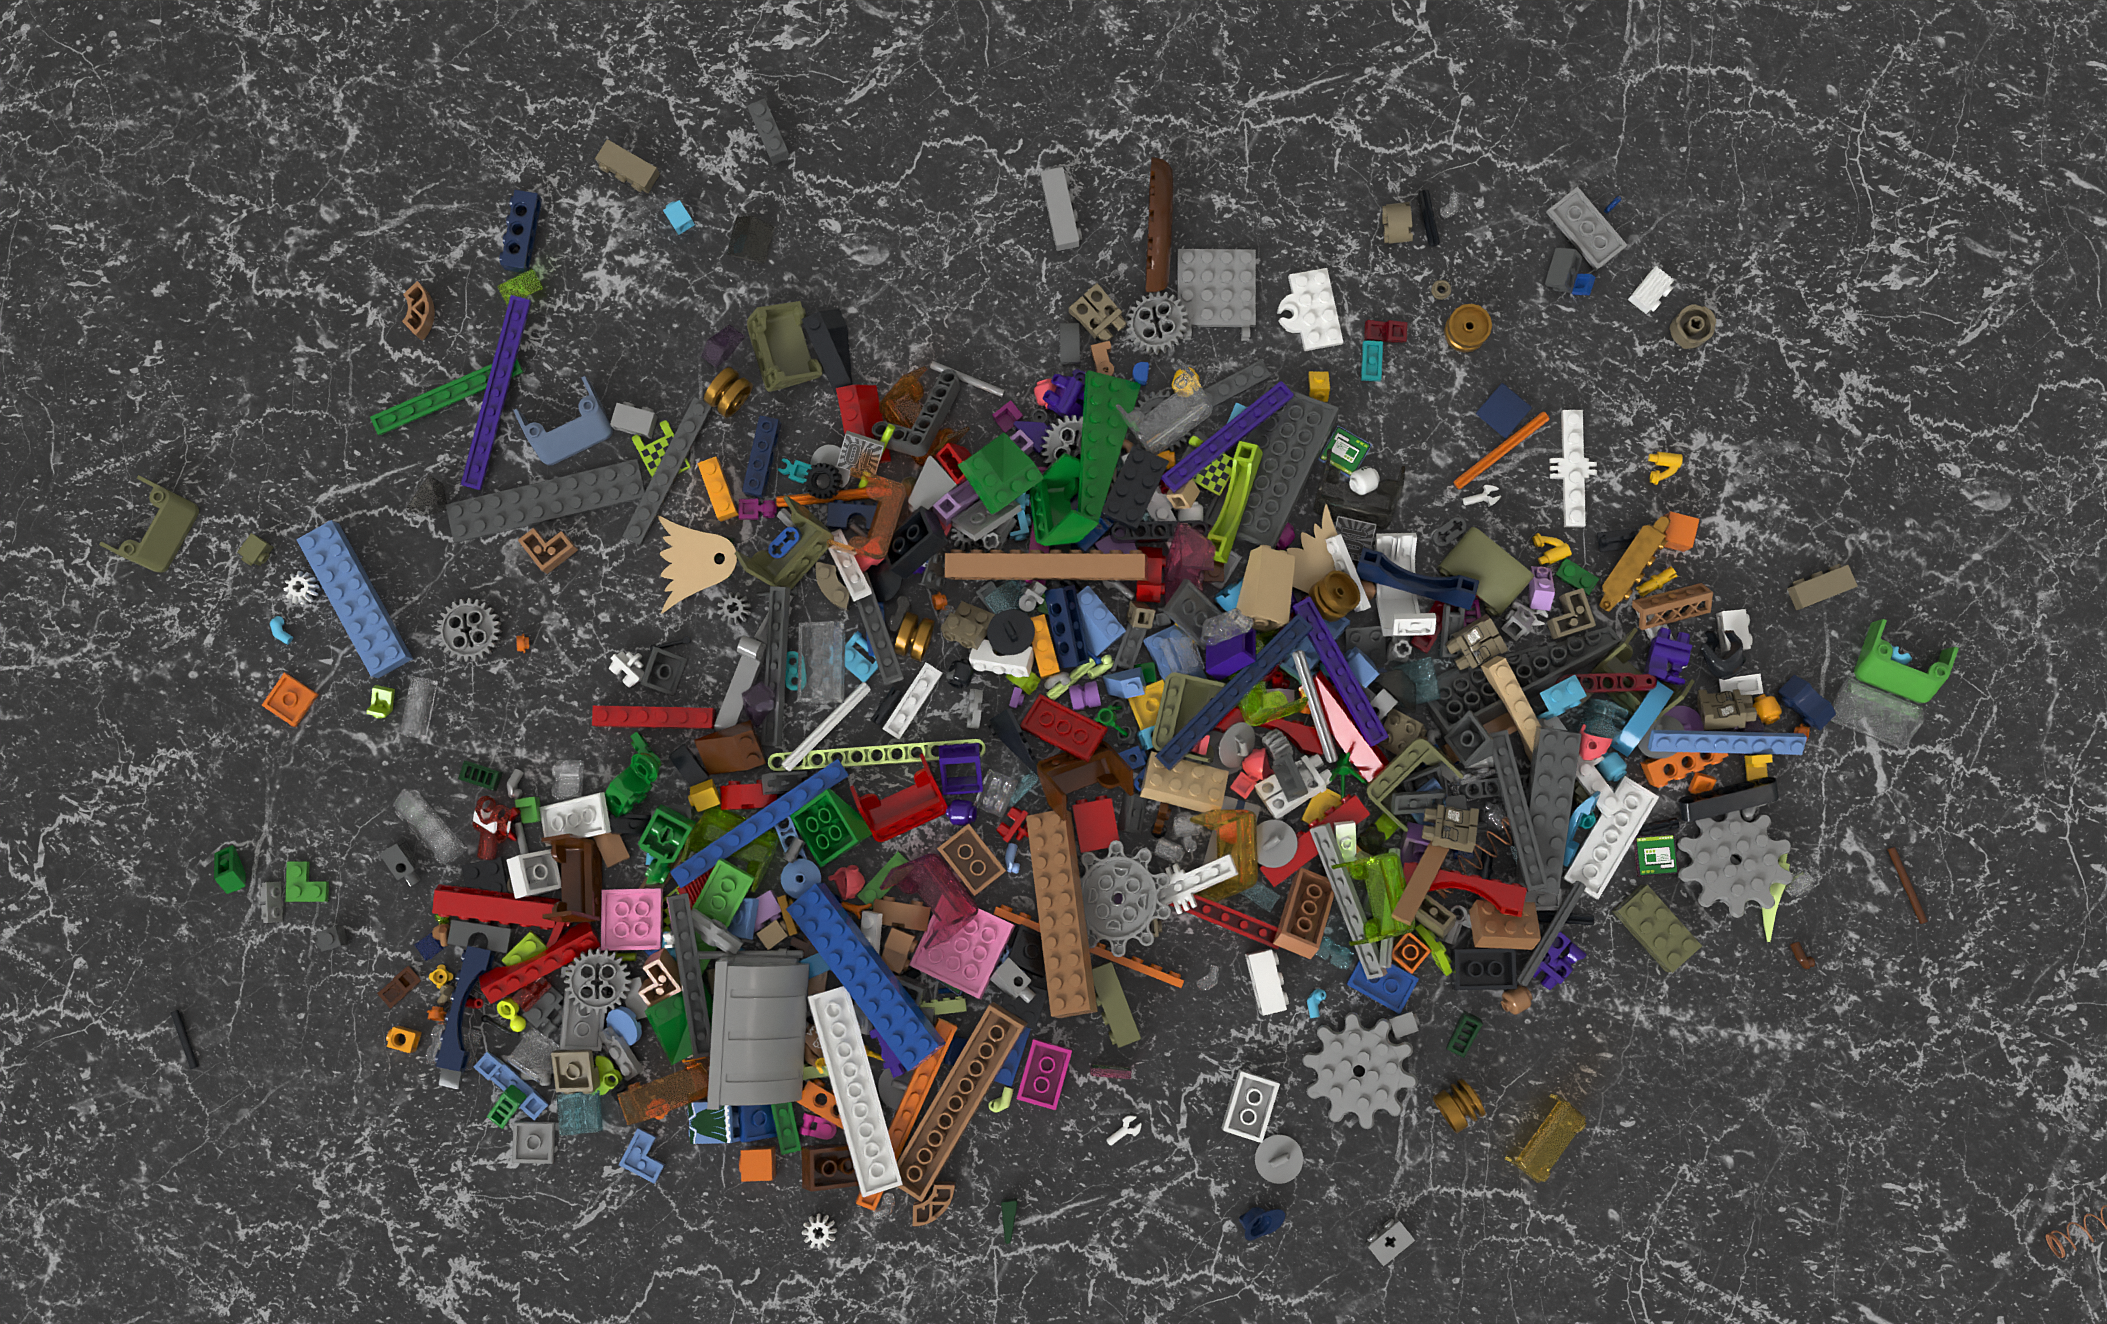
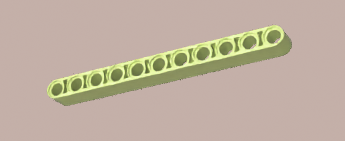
M979 739L813 750L803 758L802 765L795 766L791 771L823 769L833 762V756L836 753L842 754L843 760L841 764L843 767L922 762L920 757L914 758L912 756V751L916 747L922 749L928 762L939 761V756L935 757L932 755V749L935 746L979 743L982 745L980 757L985 754L986 746ZM895 749H901L903 752L902 757L898 760L892 757V752ZM876 750H880L883 754L882 759L879 761H874L872 757L873 752ZM792 752L772 754L768 759L769 767L776 772H788L783 766L775 768L773 762L777 757H781L784 761ZM855 752L862 753L863 758L860 762L853 761L852 757ZM820 754L823 757V762L820 765H815L813 758L815 755Z

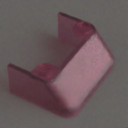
M1178 522L1167 555L1166 567H1164L1165 606L1184 579H1189L1202 592L1203 583H1200L1199 578L1201 571L1214 570L1213 557L1216 552L1215 545L1212 544L1210 539L1187 523Z
M933 853L892 868L879 887L881 890H885L897 885L906 894L918 892L927 906L931 907L930 910L939 922L934 925L933 934L924 945L926 950L949 940L973 920L978 913L977 904L944 861Z

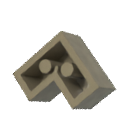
M1583 588L1561 595L1559 599L1565 615L1546 621L1553 640L1596 626Z

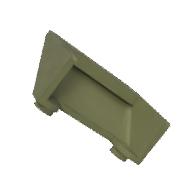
M1176 672L1170 673L1164 683L1152 737L1153 747L1160 751L1227 684ZM1208 744L1206 755L1190 751L1185 757L1204 762H1213L1215 752L1213 747Z

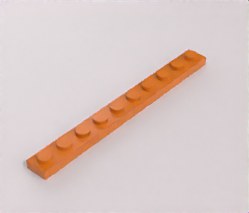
M1003 904L1001 907L995 908L994 915L1040 932L1039 920L1038 922L1030 920L1031 915L1023 912L1017 915L1012 913L1013 908ZM1098 942L1094 948H1089L1090 953L1179 988H1182L1184 980L1180 979V974L1173 971L1167 974L1161 971L1162 967L1152 963L1149 967L1143 964L1144 960L1132 956V959L1124 957V955L1122 957H1115L1111 951L1105 949L1106 945Z
M940 1018L937 1019L934 1028L946 1044L914 1070L888 1128L896 1163L957 1030V1025ZM860 1191L856 1204L875 1211L883 1191L866 1197H862Z

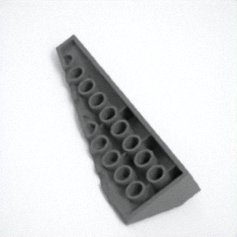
M1609 626L1587 632L1584 636H1572L1558 643L1554 641L1547 643L1543 647L1538 648V646L1509 653L1504 658H1506L1527 700H1530L1544 690L1554 686L1559 677L1574 674L1613 649L1622 640ZM1482 664L1473 669L1470 666L1462 670L1458 669V667L1450 669L1417 686L1422 700L1444 737L1469 710L1475 714L1482 725L1508 712L1504 703L1487 680L1480 666Z

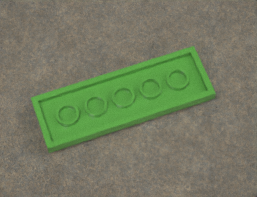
M720 858L692 909H697L711 920L716 919L722 922L728 929L756 877ZM694 931L697 951L717 950V946L708 945L701 939V935ZM699 959L701 975L704 974L711 959Z

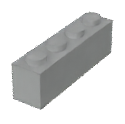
M1063 167L1040 171L1056 251L1079 247V240H1082L1081 229L1076 228L1075 222L1078 221L1076 209L1073 210L1071 203H1074L1072 191H1068L1067 187L1070 184L1068 172L1064 173Z

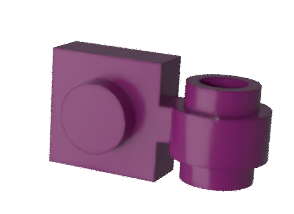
M739 499L740 520H760V513L763 514L764 518H774L775 514H777L775 501L766 500L760 505L759 499Z

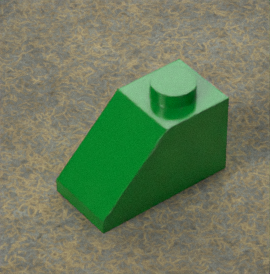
M234 845L214 854V879L226 894L238 891L246 886V873Z

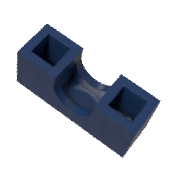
M834 500V503L828 502V529L848 530L849 521L854 516H863L866 519V530L868 532L887 533L889 509L885 504L873 503L872 506L865 505V502L861 501L845 504L846 501Z

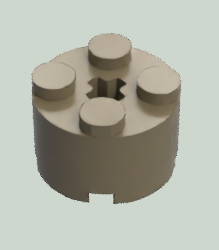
M1410 202L1382 206V223L1386 224L1384 225V243L1392 244L1413 241Z
M1689 305L1672 320L1670 324L1672 338L1684 349L1697 348L1714 334L1716 318L1713 312L1705 306Z

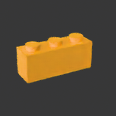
M713 457L697 463L717 519L722 522L739 516L719 459Z
M1045 615L1032 617L1035 636L1031 644L1040 678L1043 679L1060 673Z

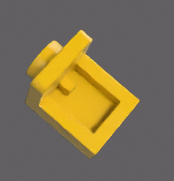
M1309 371V397L1322 402H1328L1330 392L1329 373Z

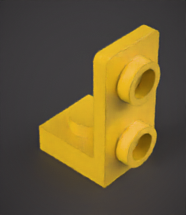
M1772 754L1745 755L1747 781L1768 777L1766 763L1773 762Z

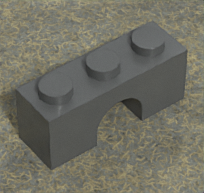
M765 98L747 105L772 165L790 158Z
M459 918L451 920L447 944L465 947L473 946L474 937L481 932L488 939L487 950L508 953L513 948L516 928H510V924L504 925L498 922L497 926L491 925L490 922H481L479 919L478 922Z

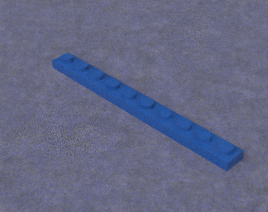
M839 759L835 760L671 870V875L680 888L685 887L713 868L720 858L725 860L795 813L823 791L832 788L847 778L849 774Z

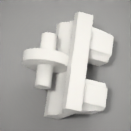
M623 651L617 655L614 654L611 657L613 661L609 669L616 675L620 674L623 670L627 674L623 679V683L628 687H632L640 682L644 675V671L641 669L644 665L640 662L642 655L637 653L633 656L630 652L625 654Z

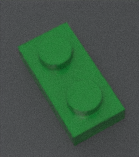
M1567 558L1562 561L1554 576L1576 590L1583 588L1586 596L1590 595L1599 580L1598 577Z

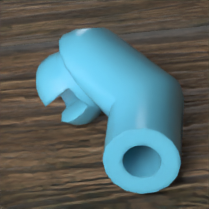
M1322 989L1314 990L1307 999L1310 1018L1320 1016L1318 1005L1326 998V992Z

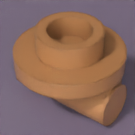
M440 924L436 926L432 931L433 937L440 940L441 946L449 945L447 942L450 925Z

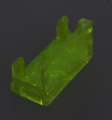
M533 269L497 286L507 306L511 295L525 298L544 288L536 271Z

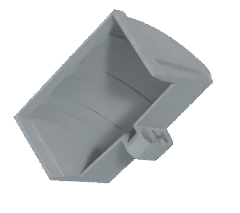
M723 955L716 961L707 1109L719 1110L723 1105H767L802 1100L809 963L799 962V958L741 955Z

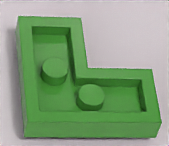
M287 862L285 902H328L329 882H309V862Z

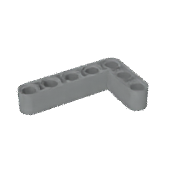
M744 635L741 637L737 652L742 656L716 719L714 731H720L740 723L766 657L767 646L763 642Z

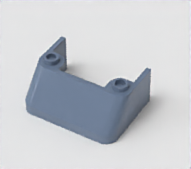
M585 376L581 378L589 396L584 397L579 402L578 407L582 416L546 433L541 424L536 422L528 424L524 414L518 409L513 410L527 440L539 459L546 465L559 463L610 438L613 434L610 420L592 383Z

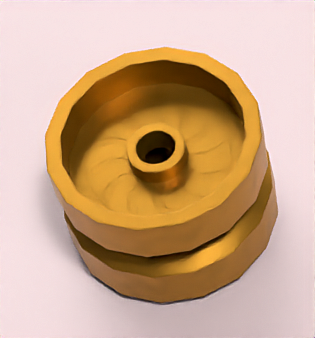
M1464 304L1456 308L1447 320L1444 328L1445 339L1449 346L1456 351L1464 353L1473 352L1480 348L1491 333V317L1479 305Z
M727 367L709 385L704 395V401L711 407L718 406V412L725 418H729L747 400L752 391L753 384L746 378L739 379V373L732 367Z
M1333 570L1311 586L1309 597L1314 602L1322 619L1336 622L1358 606L1360 591L1355 581L1348 574Z
M907 612L898 633L894 652L905 656L911 647V659L921 662L929 647L935 621L923 618L918 626V615Z

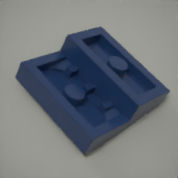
M1501 383L1476 412V415L1506 439L1532 407L1504 383Z

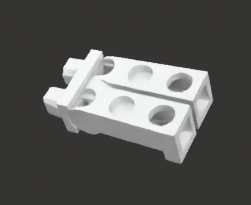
M1318 754L1310 758L1305 755L1300 761L1295 762L1308 790V794L1288 802L1275 774L1254 785L1256 793L1265 806H1267L1275 820H1282L1284 815L1303 802L1327 790L1326 785L1331 783L1329 778L1332 774L1328 769L1320 774L1317 772L1316 769L1324 765Z

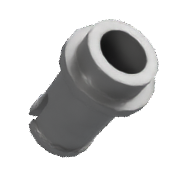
M794 837L787 851L783 852V859L792 864L797 861V856L805 842Z

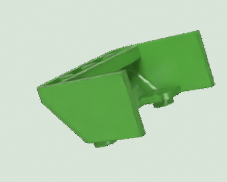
M1881 619L1872 622L1854 669L1856 678L1917 703L1930 701L1948 679L1959 648L1943 649L1938 662L1933 663L1929 667L1928 672L1924 673L1890 660L1893 648L1889 642L1881 639L1887 620Z

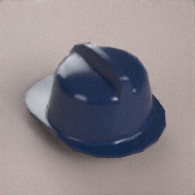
M1260 1207L1250 1209L1239 1217V1221L1245 1230V1238L1248 1241H1252L1276 1231L1284 1223L1285 1213L1281 1209L1265 1211Z

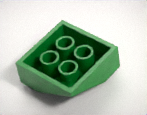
M1004 432L958 464V467L991 515L1003 509L1044 479L1035 463Z
M830 788L823 791L790 816L820 868L835 861L872 835L862 816Z
M703 983L712 1033L713 1001ZM680 991L644 1011L671 1066L692 1055L683 994Z

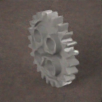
M1159 291L1155 297L1150 292L1148 299L1143 295V302L1136 300L1138 306L1137 308L1131 307L1133 314H1127L1131 320L1126 321L1129 326L1126 330L1131 334L1129 338L1131 341H1134V345L1136 347L1139 346L1141 351L1146 349L1148 354L1154 350L1156 355H1158L1160 349H1162L1164 354L1167 347L1173 350L1174 343L1179 346L1178 339H1185L1182 332H1188L1185 326L1190 324L1186 319L1189 317V314L1185 312L1186 307L1182 305L1181 300H1176L1175 295L1169 298L1167 292L1162 296ZM1155 307H1156L1157 317H1158L1159 320H1160L1158 323H1159L1160 330H1161V332H1162V338H1161V339L1159 338V330H1158V328L1156 327V325H1157V320H1156V317H1155L1154 312H1153V308H1155ZM1164 309H1169L1166 314H1161ZM1150 314L1148 319L1143 320L1144 315ZM1173 326L1170 332H1165L1167 327ZM1149 332H1154L1152 337H1146Z
M1065 415L1063 422L1060 418H1057V425L1050 423L1052 429H1045L1048 436L1041 437L1046 443L1041 444L1040 447L1045 448L1041 455L1047 456L1043 462H1050L1048 468L1058 459L1056 451L1060 448L1064 450V453L1073 457L1081 454L1082 416L1077 420L1076 415H1072L1071 420H1069L1068 416ZM1068 429L1070 431V437L1067 440H1064L1062 438V432ZM1078 430L1079 432L1075 438V431ZM1069 444L1076 446V449L1071 450L1068 448Z
M468 598L467 603L460 599V605L452 602V609L447 606L445 607L448 612L447 614L440 613L444 619L437 620L441 627L435 628V630L441 632V634L436 636V638L443 640L439 646H446L443 652H451L449 657L454 659L457 656V661L460 662L463 658L467 663L470 662L471 658L473 661L478 662V656L485 659V652L492 654L490 647L497 648L494 641L501 640L496 636V634L502 633L501 630L497 629L501 622L495 621L499 616L492 614L494 609L491 607L487 609L488 604L485 602L481 604V601L478 599L475 600L474 604L471 598ZM479 614L480 620L477 623H473V616ZM459 618L461 624L459 627L454 628L453 623ZM468 627H471L472 630H470L469 634H467L466 631L469 629ZM483 633L484 640L478 643L477 636ZM463 637L465 643L462 647H458V640Z
M600 947L597 948L596 953L590 948L588 955L582 951L581 959L575 956L574 961L576 964L570 963L568 966L572 970L565 972L570 978L564 980V983L570 984L565 988V991L572 992L568 999L575 997L573 1005L580 1003V1010L585 1006L588 1007V1013L593 1008L596 1014L599 1013L601 1008L604 1013H607L608 1006L614 1010V1003L621 1005L620 997L626 999L627 994L624 991H630L631 988L626 984L632 981V979L626 978L631 971L624 970L628 964L620 963L623 957L621 956L616 959L615 951L609 955L608 948H606L604 953H601ZM597 963L600 964V972H599V980H601V983H600V985H599L600 998H596L597 982H596V981H593V980H595V978H596V976H597V968H596V964H597ZM585 966L591 967L593 974H584L582 968ZM610 966L613 968L614 973L606 975L603 972V968ZM588 986L593 990V993L585 995L582 992V988ZM609 986L613 989L614 993L606 995L603 992V988Z

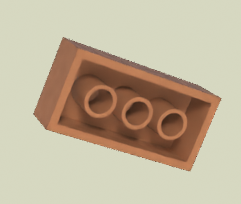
M1300 867L1293 877L1273 944L1312 959L1319 950L1334 898V892L1328 878Z

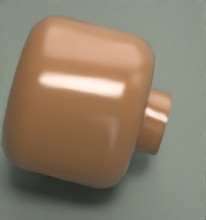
M1360 580L1368 600L1373 599L1377 592L1374 583Z

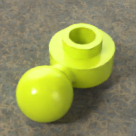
M503 998L497 1005L498 1013L502 1017L511 1020L510 1028L513 1031L520 1032L524 1030L526 1020L524 1017L517 1015L519 1011L518 1003L513 998Z

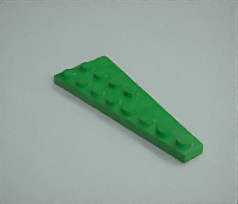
M1089 370L1085 373L1078 512L1099 520L1141 384Z

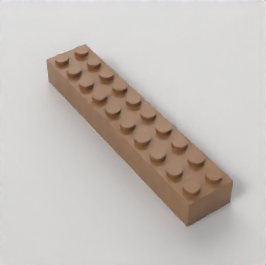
M951 550V553H945V578L951 580H1148V556L1143 554L1142 550H1130V554H1123L1122 550H1110V554H1103L1102 550H1090L1089 554H1084L1082 550H1070V554H1064L1062 550H1050V554L1044 553L1042 550H1030V553H1024L1022 550H1010V553H1005L1002 550H990V553H985L982 550H970V553H966L963 550Z
M1066 810L1067 820L1065 821L1055 811L1026 816L1051 1017L1055 1018L1097 1012L1072 813Z
M995 1002L989 1004L897 1162L903 1184L897 1186L898 1188L921 1202L927 1197L1028 1024L1027 1022Z

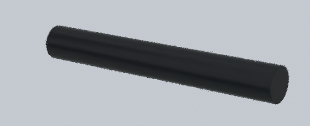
M179 1010L173 1011L170 1014L190 1070L199 1066Z

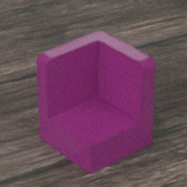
M1011 400L992 415L993 420L1004 433L1013 428L1015 421L1023 420L1022 413Z

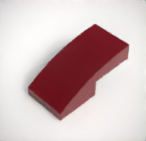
M1365 321L1364 341L1407 342L1408 322Z

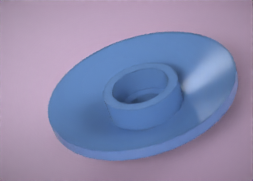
M798 859L793 864L789 862L781 874V884L784 891L796 899L801 897L815 883H821L819 868L807 859ZM798 875L803 876V882H797L796 878Z

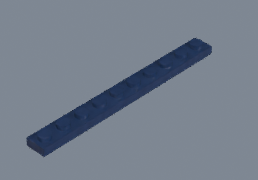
M1298 613L1256 655V661L1244 667L1155 757L1171 771L1313 630V627Z

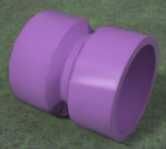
M1096 681L1087 682L1083 687L1079 684L1068 686L1074 711L1084 710L1086 706L1090 708L1101 706Z

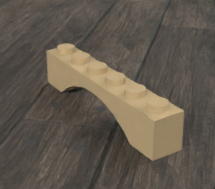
M1496 656L1480 666L1490 685L1494 688L1510 713L1521 736L1525 753L1531 762L1536 726L1541 727L1506 658Z

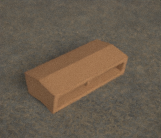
M605 833L593 836L607 868L630 858L620 835Z

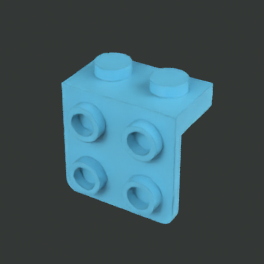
M1576 675L1540 693L1548 710L1539 714L1537 718L1538 720L1542 718L1549 720L1566 712L1565 710L1582 703L1580 699L1587 695Z

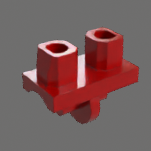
M1012 807L1007 816L1012 818L1015 823L1010 828L1001 822L996 831L1004 837L1003 840L1009 843L1017 830L1019 833L1015 838L1018 841H1021L1024 835L1029 838L1027 822L1023 828L1020 827L1029 813Z

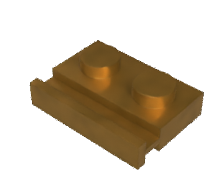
M788 895L777 897L789 936L801 933L800 927L786 910L794 903L793 898H789Z

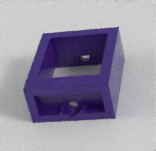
M979 743L940 745L939 764L943 795L983 792ZM975 762L977 776L947 778L946 764Z

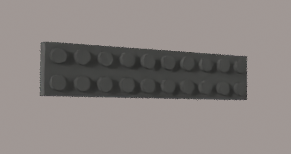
M634 459L446 504V510L453 542L460 543L640 500L645 493V487L639 460Z

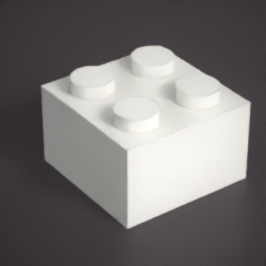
M551 849L507 859L515 899L547 893L561 888L557 862L551 856Z

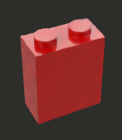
M1107 795L1095 797V801L1088 802L1087 799L1075 801L1076 805H1072L1081 853L1109 848L1112 841H1119L1112 798L1107 799Z

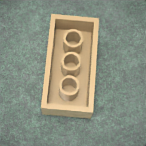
M1151 751L1146 763L1140 797L1214 816L1218 815L1223 805L1229 771L1183 759L1169 771L1155 757L1157 753Z

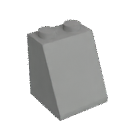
M931 455L927 458L908 499L910 506L908 509L911 514L920 506L933 512V505L946 493L957 488V484Z

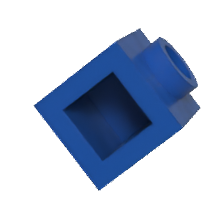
M1139 746L1118 753L1133 770L1144 766L1145 760H1148L1144 749H1140Z

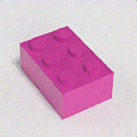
M1033 1038L1017 1099L1056 1110L1072 1049Z

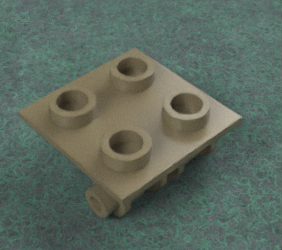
M1392 708L1383 726L1389 737L1379 742L1378 745L1398 755L1413 739L1421 736L1424 737L1427 730H1425L1423 723Z

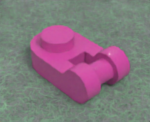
M804 1112L802 1118L804 1119L803 1126H800L799 1129L800 1134L825 1140L835 1136L837 1125L821 1116ZM812 1122L818 1123L816 1130L810 1128Z

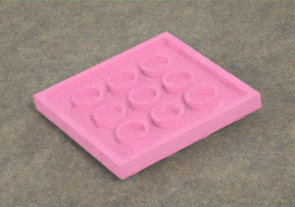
M943 892L930 919L927 931L924 932L909 966L978 999H982L1015 925Z

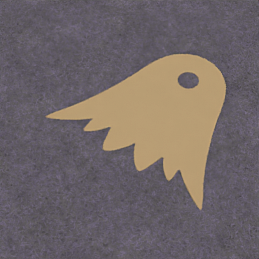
M1327 504L1323 511L1322 529L1317 524H1314L1316 538L1302 532L1301 543L1303 549H1287L1288 554L1295 556L1292 587L1308 594L1311 586L1320 581L1329 572L1336 570L1335 562L1327 550V543L1325 541L1327 538L1338 535Z
M658 516L663 527L671 535L665 536L663 539L672 546L660 552V555L666 561L672 563L663 570L661 577L673 579L665 589V592H673L664 604L661 614L686 597L718 584L732 574L737 563V557L734 554L736 550L728 539L720 535L686 528ZM717 553H722L725 556V561L720 565L714 561Z

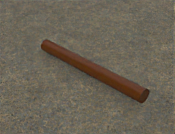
M1895 846L1888 848L1889 855L1919 923L1928 922Z

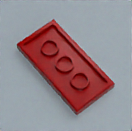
M1039 694L1020 724L1022 730L1087 763L1108 731L1106 726L1042 694Z

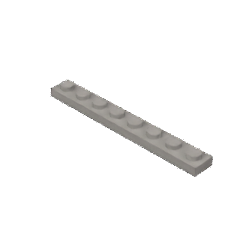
M1330 823L1314 826L1309 830L1367 980L1383 977L1388 974L1387 970L1379 966L1380 952Z

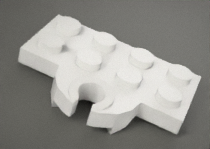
M1327 268L1289 274L1288 279L1292 294L1287 295L1280 302L1277 314H1281L1284 310H1289L1293 317L1291 319L1283 317L1279 319V323L1286 329L1285 331L1301 334L1304 351L1342 345L1343 338Z

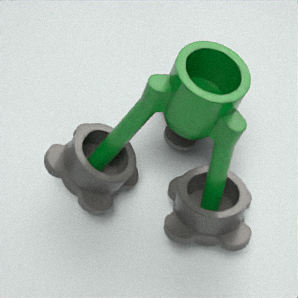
M1120 697L1118 700L1111 701L1108 708L1101 709L1093 720L1107 728L1112 726L1118 730L1117 742L1119 745L1127 743L1133 745L1136 741L1135 733L1137 728L1135 726L1120 727L1116 724V719H1121L1123 715L1130 714L1132 711L1131 706H1128L1126 702L1127 699Z

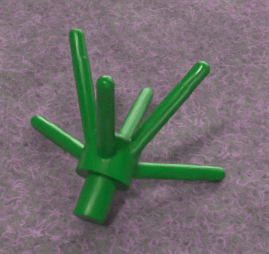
M1350 752L1339 754V760L1336 763L1337 768L1330 771L1332 774L1329 778L1330 782L1334 780L1337 774L1341 775V799L1345 796V775L1350 773L1363 784L1368 785V782L1350 766Z

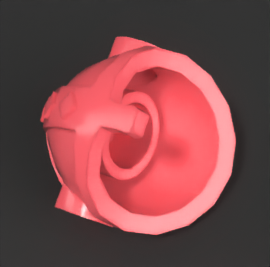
M1583 724L1579 731L1582 734L1579 755L1583 760L1589 761L1600 758L1602 754L1607 752L1613 739L1586 734L1584 730L1587 725Z
M1266 748L1253 749L1252 753L1242 761V769L1246 772L1250 781L1265 780L1274 774L1273 769L1270 768Z
M856 865L839 868L834 875H830L828 878L830 881H835L843 900L855 898V895L865 885L864 876L858 871L859 868Z

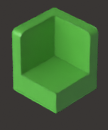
M540 797L515 800L516 808H520L523 824L541 821Z

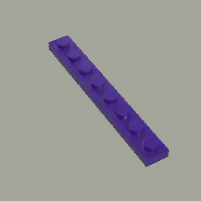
M1280 381L1162 475L1161 479L1175 493L1294 397V394Z
M1311 597L1293 605L1291 608L1295 615L1299 613L1313 627V630L1307 636L1369 747L1388 738V734Z

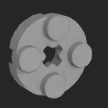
M970 689L966 728L978 729L981 719L983 690Z

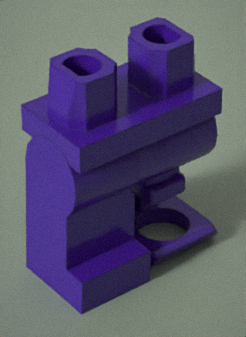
M1054 374L1051 383L1057 386L1056 391L1047 390L1043 396V400L1048 404L1047 408L1053 410L1062 418L1065 415L1068 416L1069 420H1071L1072 415H1076L1078 420L1080 416L1083 417L1084 390L1082 388L1084 384L1073 377Z
M1661 627L1656 637L1651 640L1643 674H1650L1656 677L1657 681L1681 686L1685 684V679L1680 678L1679 673L1682 672V667L1687 666L1690 659V651L1692 650V645L1689 644L1690 634L1678 632L1675 641L1670 639L1671 630ZM1670 663V664H1671V667L1669 668V670H1668V672H1667V671H1666V669H1667V664Z
M1559 932L1533 977L1536 978L1542 970L1546 976L1540 983L1546 989L1551 990L1557 983L1562 984L1564 979L1573 971L1572 963L1584 959L1586 953ZM1568 946L1569 953L1560 958L1559 955Z
M876 1028L870 1030L871 1038L877 1037L882 1048L881 1056L885 1061L883 1063L884 1068H890L893 1078L907 1072L906 1068Z

